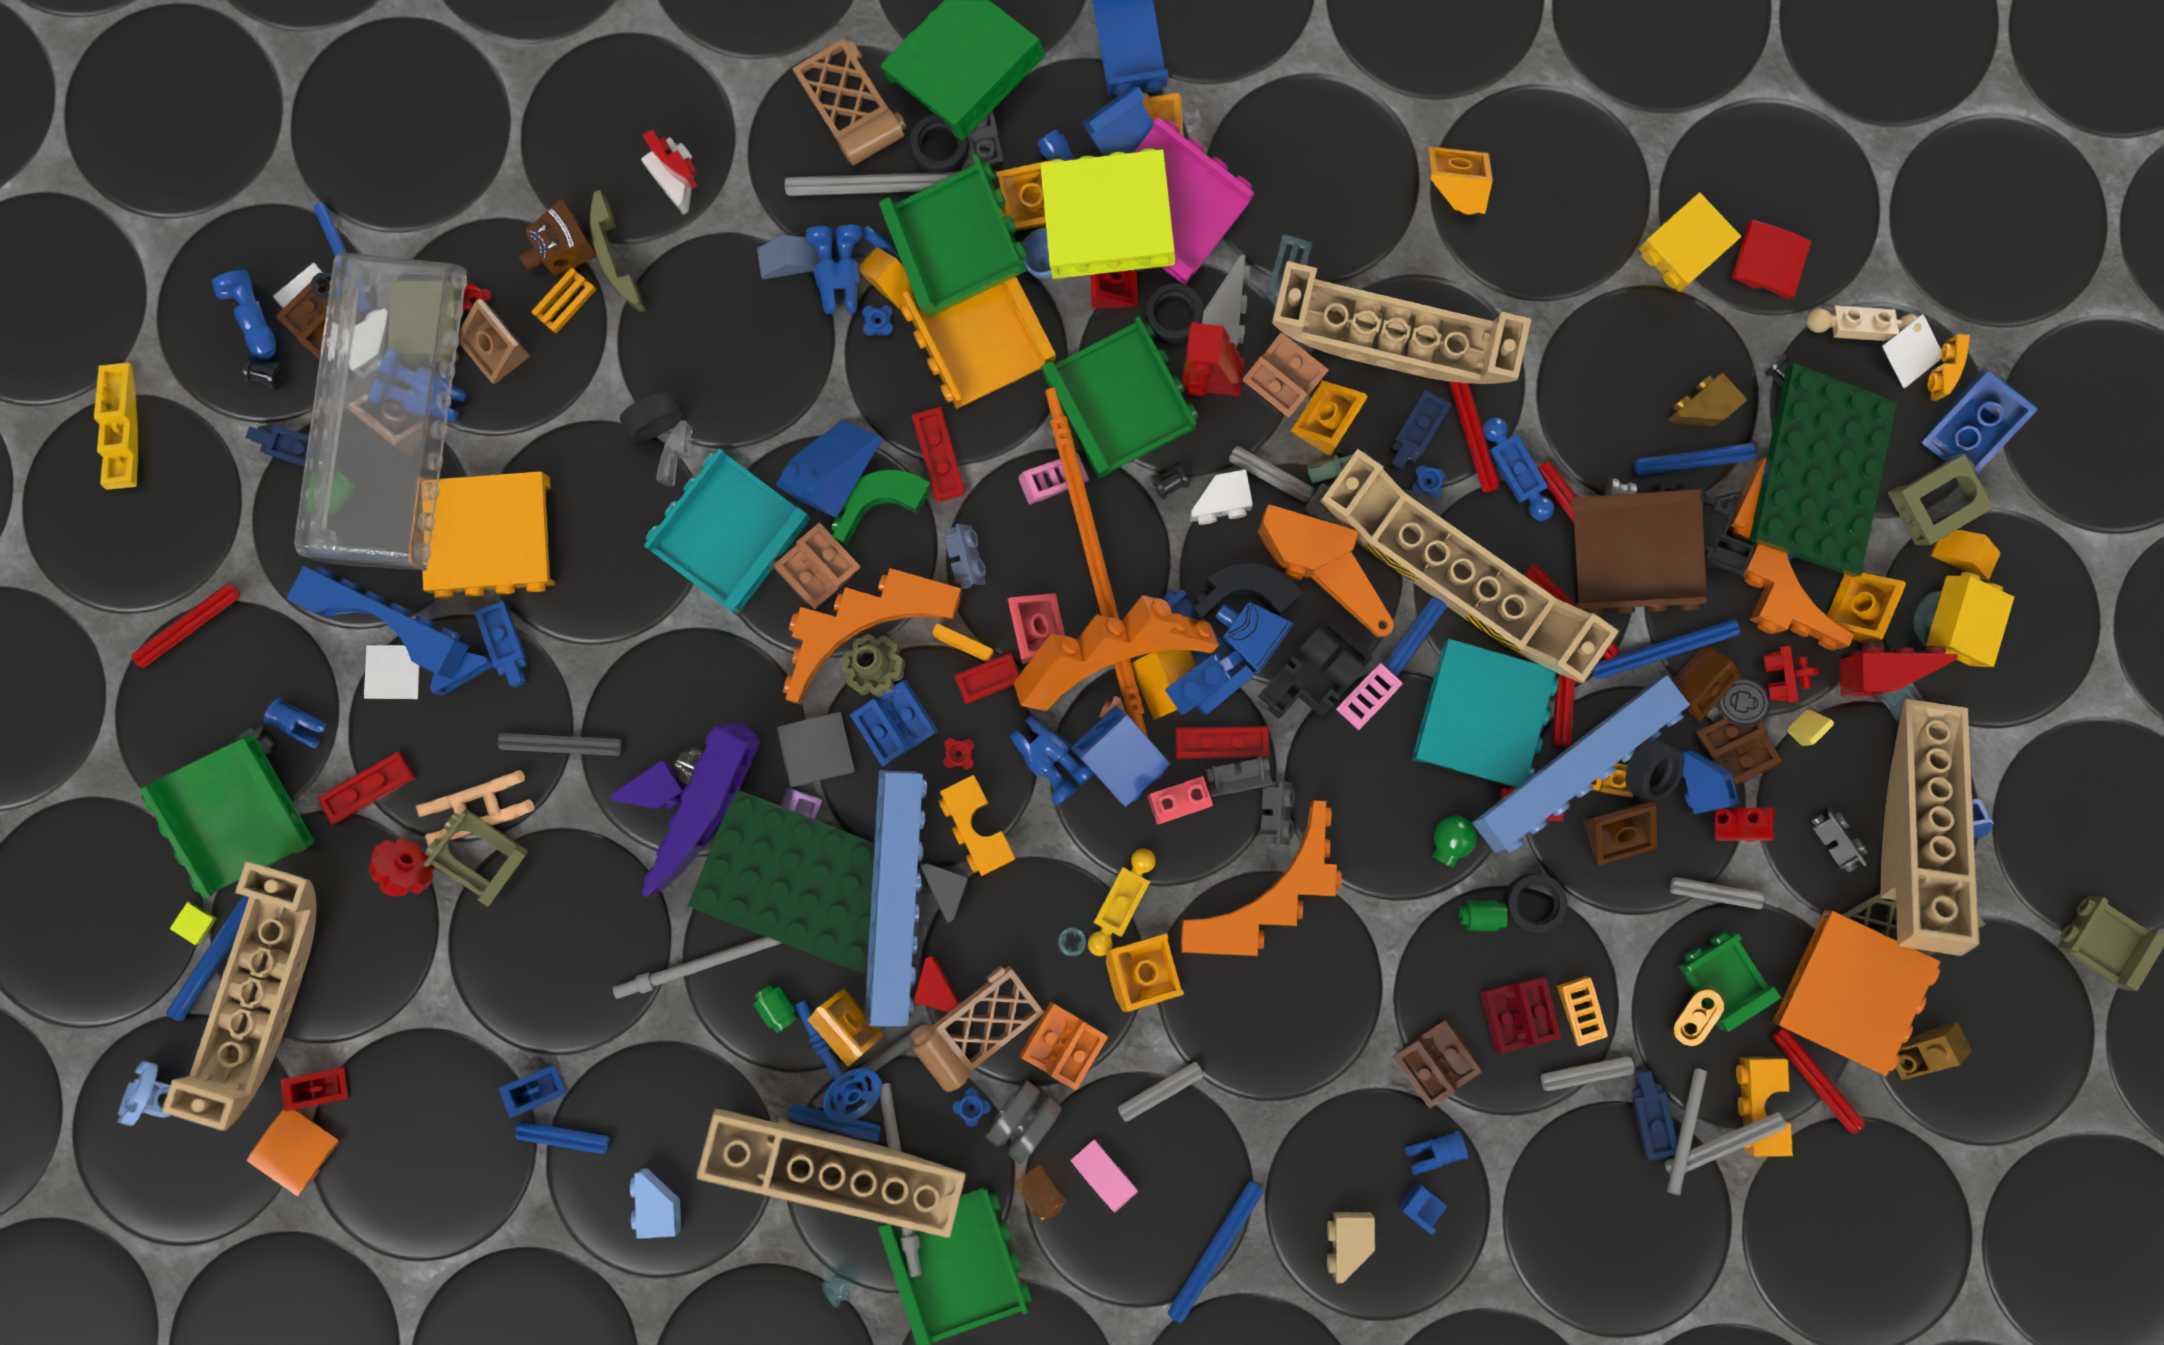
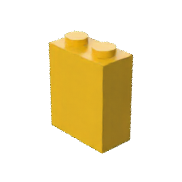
M1699 192L1639 247V250L1642 252L1645 262L1650 266H1655L1662 273L1665 283L1671 288H1676L1680 293L1742 236Z
M1962 572L1961 576H1946L1926 646L1929 648L1946 649V654H1958L1957 660L1969 666L1994 667L2014 596L2003 592V587L2000 585L1980 581L1981 577L1974 573Z

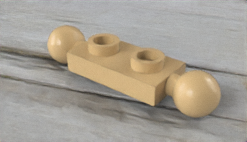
M1834 306L1831 314L1823 308L1812 310L1807 316V326L1816 333L1824 332L1829 327H1832L1835 338L1889 341L1915 321L1918 316L1908 314L1898 320L1895 309ZM1920 323L1914 325L1913 329L1915 332L1921 330Z

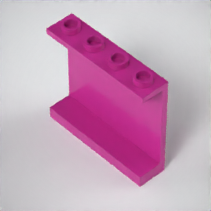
M1156 117L1153 121V128L1134 153L1148 148L1155 150L1163 149L1175 265L1163 266L1161 268L1180 283L1186 285L1251 202L1255 192L1251 190L1252 185L1241 176L1235 178L1231 175L1223 161L1217 157L1211 159L1203 153L1204 148L1192 138L1187 140L1181 136L1179 128L1168 119H1165L1163 122L1160 118Z

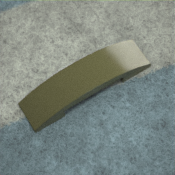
M600 190L594 192L591 204L590 224L593 244L599 262L605 274L623 298L639 312L645 311L634 279L630 274L622 277L620 275L605 232L616 228V224L607 199Z

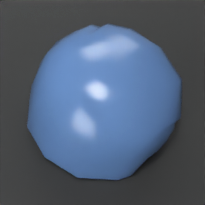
M1040 228L1032 231L1022 243L1028 256L1024 263L1027 270L1033 276L1048 279L1052 277L1049 261L1047 229Z

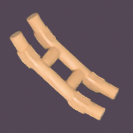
M518 770L455 794L416 805V810L419 817L453 808L454 812L460 815L467 809L466 802L483 797L488 815L479 818L494 826L533 811L534 804L528 799L501 810L499 808L495 792L503 791L525 780L524 773ZM442 829L425 835L428 847L436 838L441 841L448 831ZM457 832L451 837L450 841L471 834V832Z

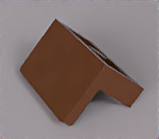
M1702 646L1671 681L1690 704L1686 708L1689 714L1701 721L1741 676L1731 659L1707 646Z

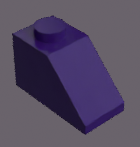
M662 760L614 792L610 797L616 802L661 810L667 808L670 811L682 803L681 795L685 786L669 762Z

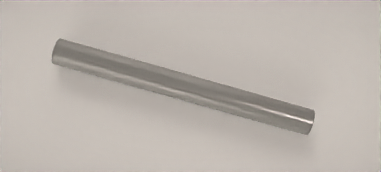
M1694 1069L1667 1192L1675 1195H1680L1707 1076V1071L1702 1069Z

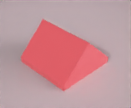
M1056 593L1008 598L1022 663L1031 661L1051 633L1065 636Z

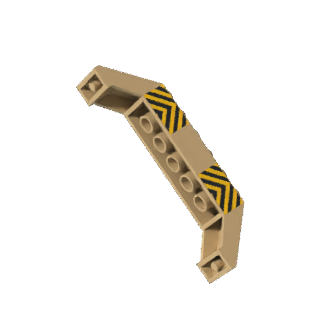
M1359 449L1354 453L1321 500L1344 527L1359 531L1356 540L1364 549L1433 597L1442 600L1447 607L1514 654L1581 684L1584 683L1619 632L1594 613L1590 614L1558 600L1407 495L1383 470L1382 465Z

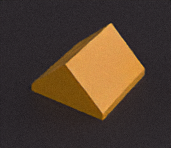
M1322 380L1291 429V432L1323 453L1331 456L1368 396L1365 393Z
M1862 573L1861 576L1857 577L1844 574L1827 617L1854 634L1853 639L1866 645L1880 641L1884 637L1906 583L1867 573Z
M1169 650L1150 653L1131 663L1134 676L1153 720L1178 710L1164 689L1197 666L1191 650Z
M844 988L817 1008L807 1019L848 1067L884 1036L877 1026H870L864 1020L865 1012Z

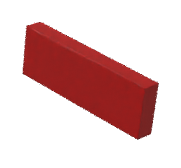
M941 406L912 414L936 502L940 503L966 495Z
M1268 726L1175 728L1176 759L1257 758L1258 756L1269 758Z
M397 751L317 797L331 825H336L416 779V776L402 751Z

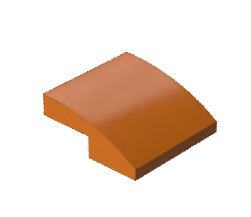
M1050 1002L1019 1056L1045 1071L1054 1079L1077 1091L1108 1036L1069 1011Z
M283 1109L248 1157L247 1162L299 1198L320 1172V1166L340 1142L296 1110L285 1112Z

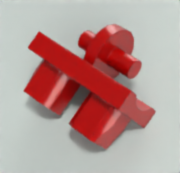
M1790 646L1781 647V651L1764 655L1766 672L1784 670L1786 681L1768 684L1770 700H1788L1789 704L1798 703L1795 678L1800 677L1802 689L1812 688L1810 676L1818 675V668L1809 669L1807 657L1797 658L1799 670L1794 671Z
M1773 808L1716 809L1714 838L1717 841H1774L1773 822L1775 810Z

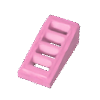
M1077 452L1076 455L1083 482L1086 483L1089 481V478ZM1061 459L1024 471L1018 477L1029 504L1068 490ZM1056 468L1059 469L1061 477L1064 481V483L1060 484L1057 474L1054 470ZM1044 473H1047L1049 481L1052 485L1051 488H1048L1047 483L1043 476ZM1034 477H1035V480H1036V482H1037V484H1038V487H1039V489H1040V492L1038 491L1037 486H1036V484H1035V482H1034V479H1033Z
M1379 663L1336 710L1357 730H1360L1403 683L1384 665ZM1377 675L1390 686L1388 690L1374 679ZM1368 684L1381 695L1379 699L1365 688ZM1359 694L1373 705L1370 709L1357 698ZM1351 702L1364 713L1362 718L1358 717L1348 707Z

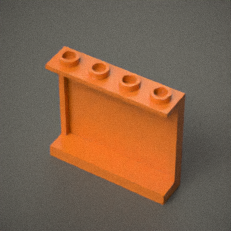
M1824 909L1772 1022L1887 1076L1888 1072H1892L1898 1064L1899 1054L1897 1053L1902 1042L1906 1043L1912 1034L1913 1026L1911 1023L1915 1015L1920 1014L1926 1004V997L1924 995L1929 985L1932 986L1939 976L1940 969L1938 965L1940 961L1913 948L1900 947L1897 945L1896 940L1834 911Z

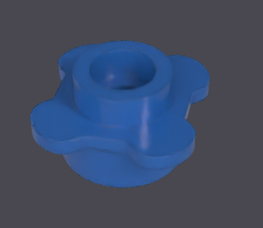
M884 305L882 308L867 306L863 309L862 313L865 317L863 331L866 335H889L892 333L893 326L891 325L890 317L893 311L891 307ZM880 318V323H876L875 319Z
M1425 465L1418 466L1415 470L1417 475L1416 483L1412 485V491L1416 495L1423 493L1430 495L1431 498H1438L1442 494L1440 487L1445 479V472L1442 469L1427 468ZM1430 479L1431 484H1427L1426 480Z
M975 1088L967 1089L965 1096L953 1104L954 1113L960 1114L965 1119L966 1124L971 1127L976 1126L978 1119L983 1114H987L991 1108L988 1101H983L978 1096V1091ZM970 1104L975 1106L974 1110L969 1109Z

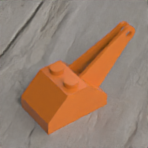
M1268 504L1262 516L1258 534L1278 570L1284 571V574L1290 579L1302 581L1303 577H1311L1368 628L1373 635L1385 637L1390 634L1394 628V622L1351 552L1354 549L1359 531ZM1379 622H1383L1385 624L1384 630L1379 628Z

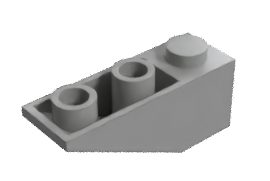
M1240 255L1203 312L1201 323L1223 326L1230 337V342L1235 344V351L1237 344H1243L1245 325H1239L1240 314H1246L1247 296L1242 295L1243 284H1248L1250 266H1244L1245 255Z

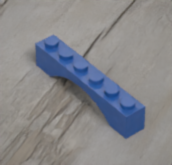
M305 566L302 567L286 598L287 600L327 618L346 613L375 615L386 622L398 634L412 662L438 675L453 679L469 647L458 641L461 635L445 627L440 632L433 628L435 622L420 615L413 619L408 616L410 610L392 602L390 607L382 604L385 599L384 597L369 590L364 595L358 592L359 585L342 578L341 582L333 580L335 573L320 566H317L315 571Z

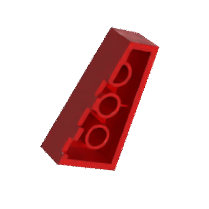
M1191 323L1184 356L1181 383L1183 389L1187 390V394L1193 396H1204L1205 392L1241 396L1245 360L1240 358L1239 351H1235V344L1230 342V337L1225 328L1218 325Z

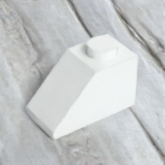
M670 137L666 139L672 152L678 150L683 159L693 158L682 143L676 145ZM649 152L641 159L683 215L689 211L691 188L673 177L661 165L653 152Z

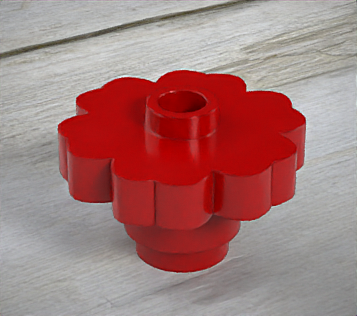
M398 839L396 843L385 840L375 847L368 870L372 874L373 880L379 883L380 889L389 896H405L409 891L420 894L424 889L428 888L434 878L432 872L435 866L432 864L429 867L424 865L429 856L425 854V851H420L417 843Z

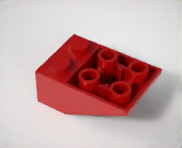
M1863 648V651H1852L1850 657L1840 659L1841 696H1875L1897 691L1957 660L1958 654H1946V649L1943 648L1925 649V652H1914V648H1896L1894 651L1883 652V648Z

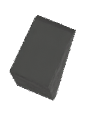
M931 864L920 866L947 923L955 920L969 877Z

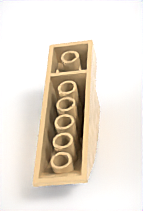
M1910 699L1903 701L1886 798L1880 898L1896 900L1897 945L1900 947L1962 956L1979 944L1968 708Z
M715 1109L696 1179L950 1238L966 1174L885 1146L791 1122L787 1119L779 1118L778 1123Z

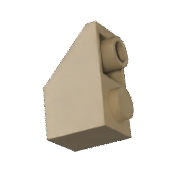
M1333 1212V1221L1327 1222L1328 1241H1333V1254L1327 1255L1328 1273H1333L1336 1283H1343L1375 1251V1218L1371 1213Z

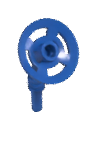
M806 1000L794 1005L810 1035L809 1042L814 1043L812 1045L813 1049L817 1048L816 1055L821 1056L835 1080L825 1093L823 1099L824 1112L832 1121L838 1123L851 1122L864 1116L873 1108L880 1097L882 1083L879 1076L868 1068H856L845 1073L831 1047L808 1022L807 1019L813 1013ZM866 1076H868L871 1080L870 1090L868 1089L867 1082L864 1079ZM859 1081L861 1082V1089L856 1085ZM838 1093L841 1096L840 1100L837 1099ZM831 1096H832V1101H833L834 1104L836 1105L835 1109H832V1108H831V1105H830V1097H831ZM860 1098L864 1100L857 1107L846 1111V1105L854 1104Z

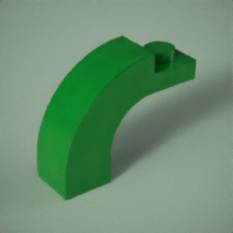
M881 470L864 475L859 478L843 505L842 510L845 511L844 514H838L831 528L834 531L832 536L836 541L847 546L863 515L870 508L881 503H895L919 514L932 489L931 483L915 474L901 470Z

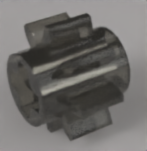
M692 747L690 752L682 750L674 766V771L680 774L678 781L688 785L691 783L695 774L693 773L694 765L703 756L704 751Z

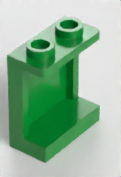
M1722 931L1710 939L1712 944L1702 950L1698 947L1685 954V961L1680 963L1678 967L1694 991L1702 987H1713L1720 991L1724 997L1725 1004L1723 1013L1715 1024L1718 1029L1729 1032L1781 999L1775 987L1768 986L1740 944L1739 941L1742 938L1739 933ZM1707 997L1702 1000L1706 1006L1714 1004L1711 998Z

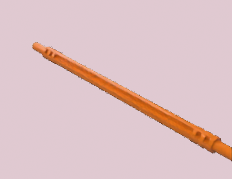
M1055 387L1045 390L1052 416L1050 424L1053 428L1055 444L1059 451L1099 609L1102 616L1119 619L1078 463L1074 440L1071 436L1072 432L1068 424V417L1063 414ZM1130 658L1114 664L1121 689V697L1124 700L1123 704L1126 708V714L1148 738L1142 714H1145V711L1141 704L1139 688L1136 685Z

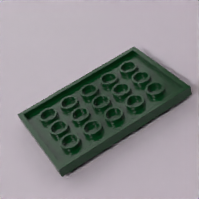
M1798 364L1788 365L1786 367L1749 540L1852 577L1861 576L1897 402Z
M738 790L728 805L687 907L864 974L868 963L875 843Z

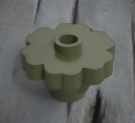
M867 634L862 638L854 640L853 650L844 653L841 666L842 671L848 675L847 684L862 696L871 692L874 696L881 697L885 693L892 692L894 681L901 680L904 676L905 661L899 656V646L887 636H880L876 640L872 635Z

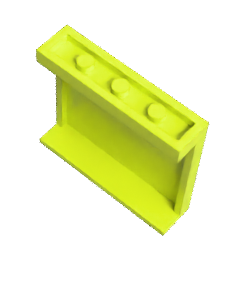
M1148 148L1137 153L1128 154L1115 152L1109 156L1102 157L1083 156L1077 160L1068 161L1054 159L1048 163L1040 164L1052 279L1175 265L1163 149L1155 150Z

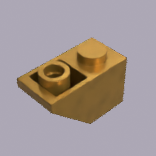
M1721 373L1715 379L1709 375L1695 387L1699 393L1692 399L1686 395L1673 407L1677 412L1669 420L1677 424L1716 426L1729 417L1747 399L1724 373Z
M1958 1022L1930 1029L1909 1039L1906 1043H1902L1897 1053L1899 1054V1061L1896 1069L1901 1079L1904 1080L1959 1066L1972 1052V1049Z

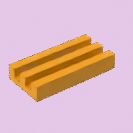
M571 268L531 312L557 334L597 289L575 269ZM576 279V281H575V282L567 289V291L556 301V303L546 312V314L543 315L544 312H545V311L555 302V300L565 291V289ZM583 285L585 287L584 290L552 323L550 320L557 314V312L562 307H564L569 302L570 298Z
M936 623L932 632L935 639L985 662L991 660L994 653L992 648Z

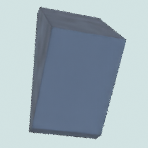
M781 235L757 248L762 279L814 271V265L820 261L816 248L805 237Z

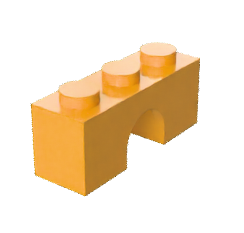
M975 775L940 791L943 798L938 800L945 816L952 815L957 825L952 828L960 845L966 843L970 854L966 856V859L973 873L979 871L981 876H984L1016 859L1003 831L989 837H983L977 834L973 828L972 818L974 813L979 808L989 804Z
M1778 1056L1740 1057V1065H1737L1736 1077L1738 1083L1741 1084L1742 1097L1738 1098V1111L1740 1116L1743 1117V1127L1767 1117L1765 1102L1771 1094L1789 1091L1788 1059ZM1785 1122L1786 1128L1743 1147L1744 1152L1754 1157L1793 1156L1791 1123Z

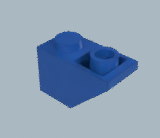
M1695 750L1681 752L1684 759L1681 777H1685L1688 788L1685 790V797L1688 806L1693 808L1694 814L1739 804L1731 772Z

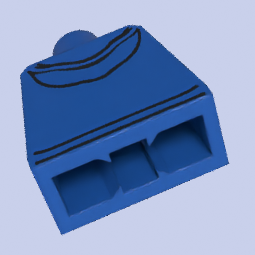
M1250 602L1247 603L1241 613L1225 603L1215 616L1218 621L1229 628L1222 641L1232 651L1236 650L1242 657V661L1255 674L1261 671L1293 626V623Z

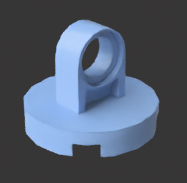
M143 1061L137 1067L135 1073L141 1075L138 1080L135 1079L133 1083L129 1082L118 1112V1115H121L118 1123L133 1126L142 1112L164 1118L171 1116L162 1112L163 1108L158 1104L159 1095L168 1094L171 1085L155 1081L158 1070L157 1064Z

